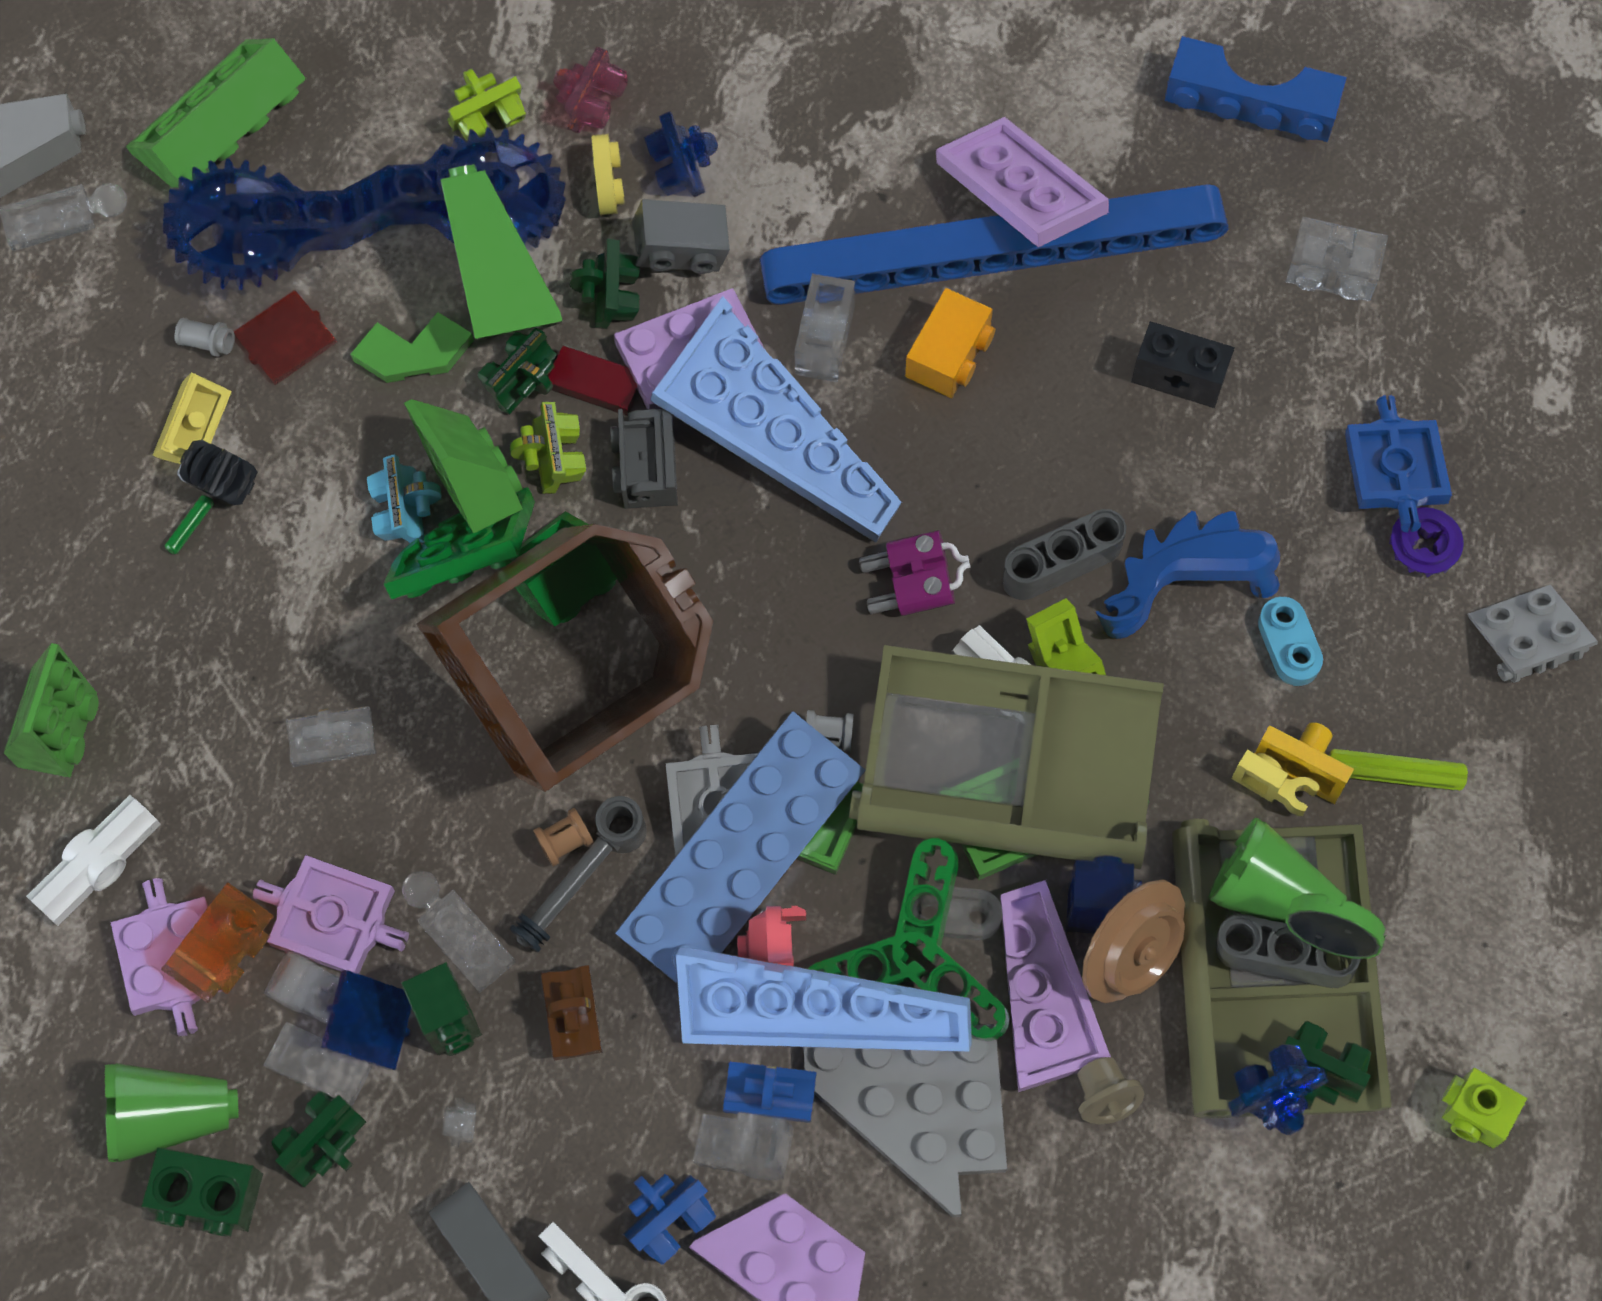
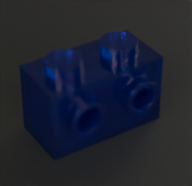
M1107 855L1094 857L1093 861L1076 860L1068 884L1066 931L1095 934L1106 915L1125 895L1142 885V880H1134V864L1122 863L1123 860L1121 858Z

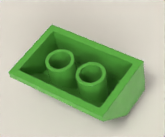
M413 399L404 402L437 477L473 533L523 510L516 495L517 492L523 490L522 485L512 466L507 465L499 447L494 446L485 427L477 430L470 418L464 414Z

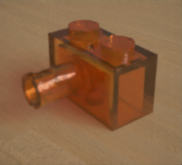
M227 882L161 970L207 1003L219 990L228 994L245 972L238 964L246 954L254 959L270 938V935L263 930L274 915Z

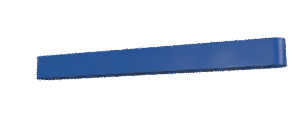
M1200 185L1109 199L1107 214L1039 248L1000 215L778 247L765 252L760 257V265L767 300L773 304H790L1208 242L1222 237L1229 228L1219 188L1214 185Z

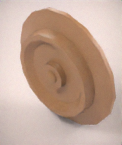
M1165 880L1146 882L1126 894L1106 915L1092 937L1083 963L1082 982L1091 998L1103 1003L1123 1000L1128 996L1140 994L1150 988L1167 972L1176 958L1184 939L1185 924L1183 918L1185 901L1177 886Z

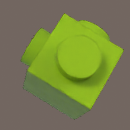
M1474 1067L1463 1078L1455 1075L1441 1099L1448 1104L1441 1118L1452 1124L1450 1129L1459 1137L1472 1143H1477L1479 1140L1494 1149L1506 1140L1528 1098Z

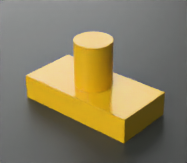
M1314 722L1306 726L1299 740L1269 725L1255 752L1256 755L1257 753H1263L1274 758L1281 765V770L1288 773L1287 779H1295L1297 777L1313 779L1320 786L1316 795L1333 804L1336 803L1354 768L1325 754L1333 737L1332 732L1324 725Z

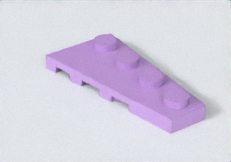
M1046 880L1001 894L1000 909L1018 1092L1077 1074L1089 1062L1103 1057H1110Z

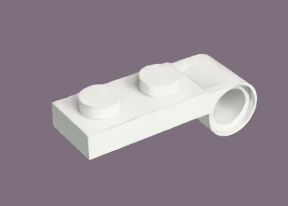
M554 1222L539 1235L540 1239L547 1246L541 1253L543 1257L561 1275L569 1268L582 1281L576 1290L586 1301H638L643 1297H653L658 1301H667L665 1295L658 1287L646 1283L638 1284L624 1294Z

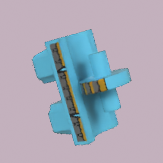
M393 454L384 457V469L367 477L368 491L371 497L379 503L388 500L389 508L388 510L373 514V517H371L373 532L384 541L403 538L411 543L418 538L420 543L424 542L422 517L429 516L431 514L430 505L441 499V487L434 482H428L425 472H416L415 468L400 464L397 455Z

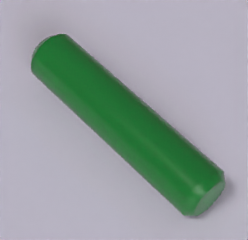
M201 495L168 539L165 549L170 553H179L210 511L214 501L209 496Z

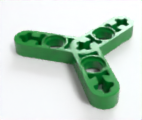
M940 838L924 840L914 851L895 936L825 959L808 968L810 970L845 976L841 966L847 964L848 976L860 978L858 976L860 962L866 957L874 956L878 957L883 964V971L876 980L877 982L899 985L912 980L922 990L938 992V982L943 975L957 973L962 977L964 983L963 990L959 996L971 998L974 990L977 989L980 991V994L975 996L973 1000L986 1011L990 1010L993 1006L997 1009L993 1014L994 1019L997 1021L996 1026L990 1029L984 1025L979 1030L975 1027L979 1019L970 1010L971 1035L982 1041H993L1001 1037L1009 1025V1015L1005 1006L941 948L958 871V856L956 851ZM936 849H941V855L948 860L946 866L940 865L937 867L934 877L938 884H943L942 890L928 884L918 885L920 878L929 882L931 868L924 862L926 856H934ZM922 895H932L938 901L936 915L928 920L917 919L913 913L914 902ZM924 943L926 946L923 948L922 953L935 966L940 957L945 960L944 963L932 970L926 983L921 978L929 974V972L915 961H912L909 965L905 963L909 958L905 949L910 944L919 947Z

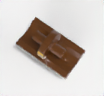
M589 965L567 971L541 973L554 1061L602 1053Z

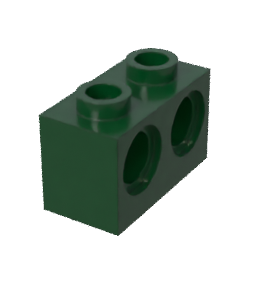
M447 962L401 983L425 1038L438 1056L445 1052L448 1056L462 1053L474 1045L473 1039L482 1035L463 990Z
M157 1148L142 1207L156 1214L154 1220L156 1223L184 1228L185 1221L189 1220L204 1223L203 1232L231 1237L233 1229L249 1231L263 1173L253 1165ZM179 1179H187L188 1190L186 1195L179 1201L170 1202L168 1192L171 1185ZM226 1188H234L236 1199L233 1205L225 1211H217L215 1201L218 1194Z

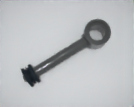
M615 796L607 799L600 805L595 818L598 829L596 832L597 840L531 918L521 914L518 917L521 922L516 921L518 926L516 927L512 924L509 928L517 936L519 944L539 952L541 950L539 944L544 945L542 940L548 942L550 936L544 930L611 851L629 853L642 845L646 837L647 828L642 811L634 800L625 796ZM627 816L634 820L632 827L625 833L617 834L609 830L610 824L617 817Z

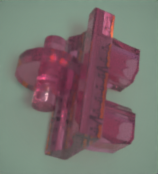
M596 47L585 68L580 64H575L572 70L559 69L553 77L554 85L560 90L557 100L565 104L564 109L571 118L568 123V129L579 134L584 125L604 129L610 119L612 110L610 102L599 99L601 93L605 92L619 98L628 85L627 71L610 63L607 50Z

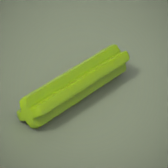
M1333 749L1328 755L1354 768L1350 776L1353 779L1459 791L1464 789L1468 779L1467 766L1463 763Z

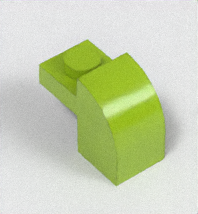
M1067 598L1026 618L1033 641L1028 646L1036 666L1106 675L1102 659L1084 642L1075 606Z

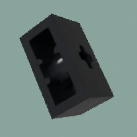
M1150 321L1136 359L1131 382L1215 408L1235 347Z

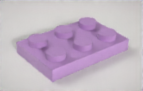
M733 288L614 334V343L626 367H629L648 410L661 409L660 406L650 401L653 391L722 296L733 307L732 312L745 327L749 325L755 332ZM758 337V340H757V341H758V342L760 343V345L763 347V345H762V343H761V341H760V339H759V337Z

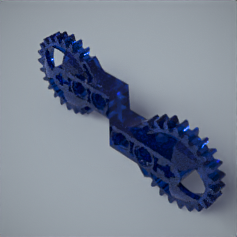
M486 127L485 135L482 138H479L477 133L471 129L469 130L467 142L456 135L453 138L452 147L442 144L433 156L423 164L387 165L343 190L304 191L293 185L280 172L269 178L265 177V165H261L253 172L250 171L248 160H244L239 169L234 168L230 158H226L224 169H218L211 160L208 161L207 173L204 174L200 169L193 167L192 181L182 176L178 178V190H169V203H164L163 234H166L167 249H175V262L182 263L187 261V274L192 275L202 270L203 283L205 284L215 276L220 278L221 289H225L229 280H235L239 290H243L245 279H251L259 288L261 287L262 275L265 274L273 281H276L278 278V268L290 272L298 261L310 251L345 250L390 225L428 224L439 230L448 240L454 243L441 179L450 177L449 169L466 165H475L477 172L485 170L524 245L527 242L534 248H538L541 236L549 239L553 226L559 225L566 197L563 196L566 184L563 181H559L561 168L550 167L552 161L551 153L539 156L540 143L536 142L529 147L525 146L524 134H520L515 141L510 140L508 129L505 128L500 137H494L491 128ZM485 153H496L498 162H486ZM528 165L537 175L519 189L520 179L515 170ZM225 184H235L236 194L226 195ZM405 193H412L417 196H408ZM316 219H325L329 222H318ZM276 220H278V221H283V222H285V223H284V224H275V223H273V222H271V221H276ZM213 225L212 236L216 246L198 252L189 242L206 228ZM233 253L243 254L244 265H234Z

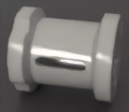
M808 710L806 722L845 754L850 755L854 714L847 713L844 718L816 715L815 710Z

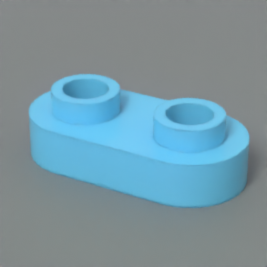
M1275 597L1269 600L1263 606L1260 613L1258 628L1275 671L1287 684L1293 686L1307 685L1317 677L1323 664V655L1305 610L1300 603L1289 597ZM1286 613L1290 616L1291 621L1283 623L1277 619L1276 614ZM1301 653L1306 656L1308 662L1304 664L1298 663L1293 659L1292 655Z

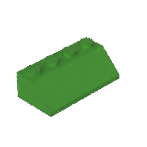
M274 38L245 39L132 140L126 148L169 186L192 189L206 179L209 175L206 169L217 159L219 161L227 159L239 148L237 141L247 132L252 134L261 129L269 120L267 114L275 106L279 105V107H282L292 101L299 93L296 87L306 78Z

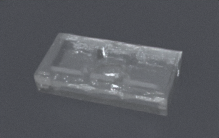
M285 1022L263 1066L312 1090L322 1091L333 1098L339 1094L352 1107L374 1063L368 1058Z

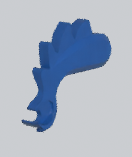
M1191 511L1175 524L1162 543L1158 541L1154 530H1147L1143 544V559L1128 557L1125 560L1129 581L1126 590L1112 595L1104 601L1108 612L1116 610L1118 615L1112 617L1096 611L1103 630L1108 636L1116 639L1126 638L1134 634L1147 621L1153 599L1162 587L1173 581H1249L1251 592L1255 597L1259 598V588L1262 598L1272 597L1277 593L1280 586L1278 577L1274 572L1280 562V551L1277 542L1266 531L1241 529L1236 512L1234 511L1217 515L1208 521L1201 530L1196 512Z

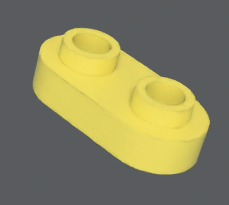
M609 134L592 135L600 215L617 214V205L625 204L622 178L614 179L613 168L621 167L618 142H610Z

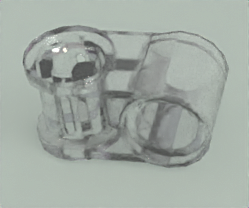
M288 950L263 992L267 997L298 1013L303 1012L335 1028H344L351 1025L359 1017L361 1011V999L358 993L349 987L344 980L325 971L310 960ZM331 997L334 999L342 998L339 1006L327 1005Z

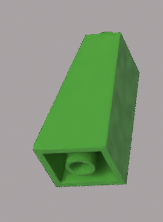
M475 165L449 169L450 177L441 179L475 339L563 322L558 306L485 170L477 172Z

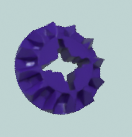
M1417 508L1421 527L1414 532H1411L1410 528L1408 532H1403L1399 517L1393 526L1389 544L1392 545L1395 561L1400 560L1407 566L1409 573L1414 571L1424 573L1428 578L1435 573H1446L1459 560L1464 546L1463 535L1458 524L1448 514L1435 508ZM1420 534L1424 539H1430L1431 537L1434 539L1439 536L1432 547L1433 552H1430L1426 547L1413 549L1419 540Z

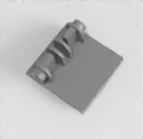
M1551 584L1468 614L1469 619L1502 659L1503 663L1497 665V671L1503 681L1510 680L1515 683L1520 681L1521 678L1533 674V669L1536 673L1540 674L1545 672L1546 666L1549 669H1554L1564 662L1582 659L1583 654L1589 651V647L1598 644L1596 638Z

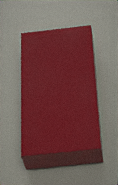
M562 346L554 363L555 367L548 376L553 384L552 390L618 412V409H622L623 414L628 416L639 392L629 367Z

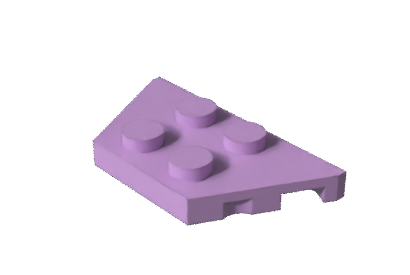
M786 1193L702 1236L690 1246V1250L758 1301H858L865 1252Z

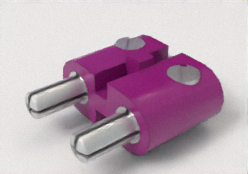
M940 530L886 542V552L859 559L860 569L863 573L890 567L893 573L892 580L895 593L869 598L867 600V608L871 614L899 608L901 616L955 604L953 590L962 584L964 570L970 568L968 555L962 556L953 544L943 543ZM945 549L950 550L953 557L957 561L962 562L957 569L956 581L952 583L948 572L949 566Z

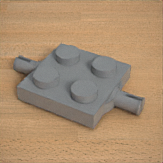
M710 725L711 744H709L708 727H699L702 755L689 761L665 763L675 857L758 754L732 755L721 752L719 725Z

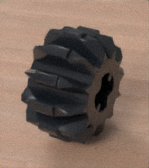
M204 440L192 441L188 450H185L177 471L180 480L186 482V484L231 505L243 504L246 496L250 495L255 485L254 480L258 474L255 466L248 461Z

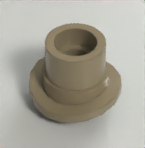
M1103 1057L1093 1060L1083 1066L1078 1072L1077 1076L1085 1094V1101L1078 1110L1082 1119L1086 1122L1109 1124L1120 1121L1134 1113L1143 1102L1145 1093L1141 1083L1134 1079L1127 1080L1124 1078L1114 1058Z

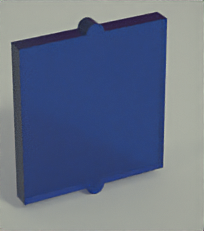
M342 970L333 1004H329L327 1007L330 1015L321 1048L387 1070L396 1071L404 1037H407L410 1033L407 1025L412 1007L404 989L349 970Z

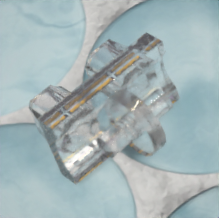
M369 706L335 712L324 709L319 710L316 715L286 719L290 745V763L293 767L376 754L372 714Z

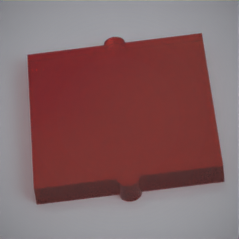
M296 290L234 331L235 337L250 354L249 359L251 363L258 364L274 385L337 343L335 337L321 322L319 311H312Z

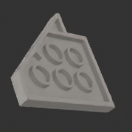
M985 1024V1026L992 1029L995 1027V1024ZM976 1025L975 1027L979 1030L984 1025ZM972 1035V1045L969 1052L803 1047L805 1070L817 1073L814 1094L953 1218L961 1217L958 1175L1005 1173L1007 1171L997 1039L982 1041Z

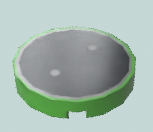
M1320 893L1303 894L1292 899L1285 922L1289 930L1302 941L1317 949L1348 958H1372L1380 954L1386 937L1384 935L1386 929L1382 921L1371 911L1348 900H1342L1340 906L1327 903L1329 896Z

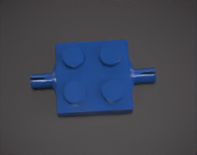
M1386 395L1376 400L1380 416L1379 420L1368 424H1350L1345 432L1359 509L1397 508L1401 521V530L1408 532L1410 528V531L1414 532L1421 527L1417 512L1418 506L1449 504L1452 496L1437 421H1412L1399 418L1395 397L1389 395L1388 399H1386Z

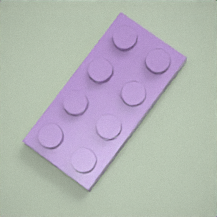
M1005 117L936 149V163L1038 248L1108 213L1109 199Z

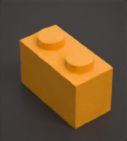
M945 288L906 356L905 377L952 398L959 385L966 387L971 380L976 368V363L973 360L978 351L985 352L991 344L996 328L991 326L993 309Z

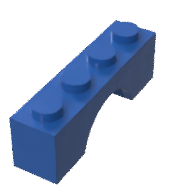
M1182 36L1169 77L1164 101L1175 103L1177 106L1185 109L1195 108L1214 113L1224 119H1238L1254 123L1268 130L1278 129L1297 134L1307 140L1317 139L1328 142L1347 77L1305 67L1295 78L1283 84L1273 86L1258 85L1244 80L1230 68L1224 55L1223 46Z

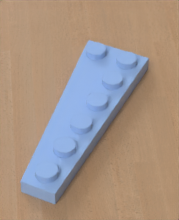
M680 947L676 954L682 1043L969 1052L972 1045L970 998L692 948Z

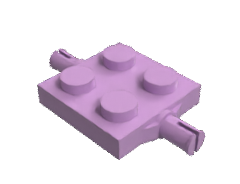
M305 855L296 877L285 889L263 880H259L256 884L259 890L254 889L253 899L277 906V920L267 940L271 947L357 978L368 952L377 942L398 949L401 952L406 946L404 942H408L409 932L384 925L385 913L395 892L391 885Z
M156 878L152 879L156 897L150 880L142 884L149 909L144 910L139 915L111 922V927L132 1014L135 1016L157 1009L172 1010L177 1035L186 1036L187 1031L184 1017L190 1034L198 1031L192 1004H195L204 996L228 990L206 898L201 897L179 904H167L163 880Z

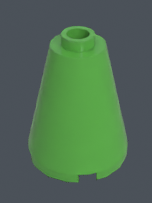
M1254 818L1238 837L1234 844L1237 848L1230 859L1226 858L1209 892L1210 900L1218 906L1281 923H1286L1285 920L1292 899L1300 895L1325 894V896H1329L1327 903L1340 906L1342 900L1346 901L1347 899L1345 894L1272 827L1258 818Z
M119 1063L105 1065L106 1137L109 1162H122L155 1152L157 1148L165 1149L229 1129V1119L239 1118L237 1089H228L226 1079Z

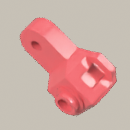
M766 906V911L749 920L747 935L737 936L738 957L794 967L791 924H786V921H806V910L798 906H791L792 908Z

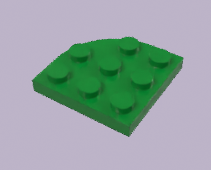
M529 487L523 488V490L516 493L523 510L478 532L473 533L462 514L458 513L437 524L438 528L424 537V544L421 545L418 538L412 541L396 557L384 581V586L391 600L407 595L408 598H415L425 594L433 585L447 580L451 584L458 583L469 578L476 570L490 566L492 569H498L513 562L519 554L535 505V500Z

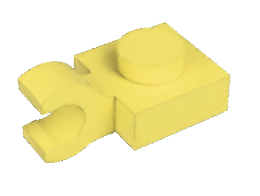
M1248 749L1232 776L1234 781L1271 803L1274 799L1279 801L1289 812L1297 816H1303L1308 806L1297 800L1295 792L1305 791L1314 797L1320 788L1316 781L1308 777L1287 779L1288 773L1281 770V765L1274 758L1263 753H1257L1256 755Z

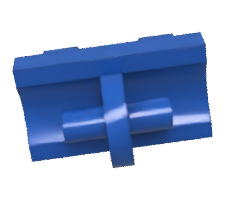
M729 1061L723 1113L811 1123L817 1073L814 1071Z
M664 1174L651 1186L640 1176L634 1184L642 1194L628 1208L636 1217L640 1216L651 1205L653 1208L625 1231L623 1235L639 1252L643 1249L661 1265L664 1264L681 1247L666 1229L671 1223L681 1216L692 1231L697 1233L715 1219L716 1215L708 1200L704 1197V1194L708 1192L698 1179L695 1180L692 1175H689L668 1195L661 1199V1196L675 1185L672 1180Z

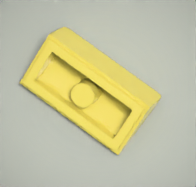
M191 372L180 386L153 456L181 464L180 460L192 441L204 440L211 443L232 391Z

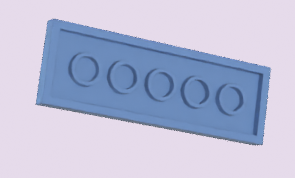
M792 711L614 934L678 984L676 954L680 947L721 954L866 770Z

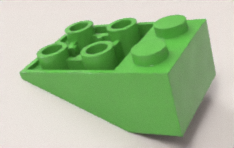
M51 643L31 668L4 754L18 768L70 778L74 764H79L82 760L85 750L83 736L88 721H93L96 716L99 700L97 692L58 644Z

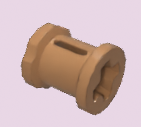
M575 808L568 810L567 817L545 829L537 827L533 830L543 852L553 867L559 864L560 857L582 845L590 847L594 843Z

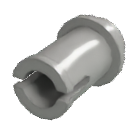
M181 318L175 328L176 344L209 350L213 356L219 357L222 354H229L234 345V331L222 322L210 325Z

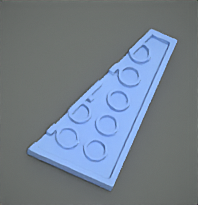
M722 296L655 388L650 401L872 541L877 542L899 509L900 499L867 462H862L846 444L847 438L838 428H832L820 414L821 408L778 359H773L757 341L758 336L749 325L745 327L732 312L733 307Z

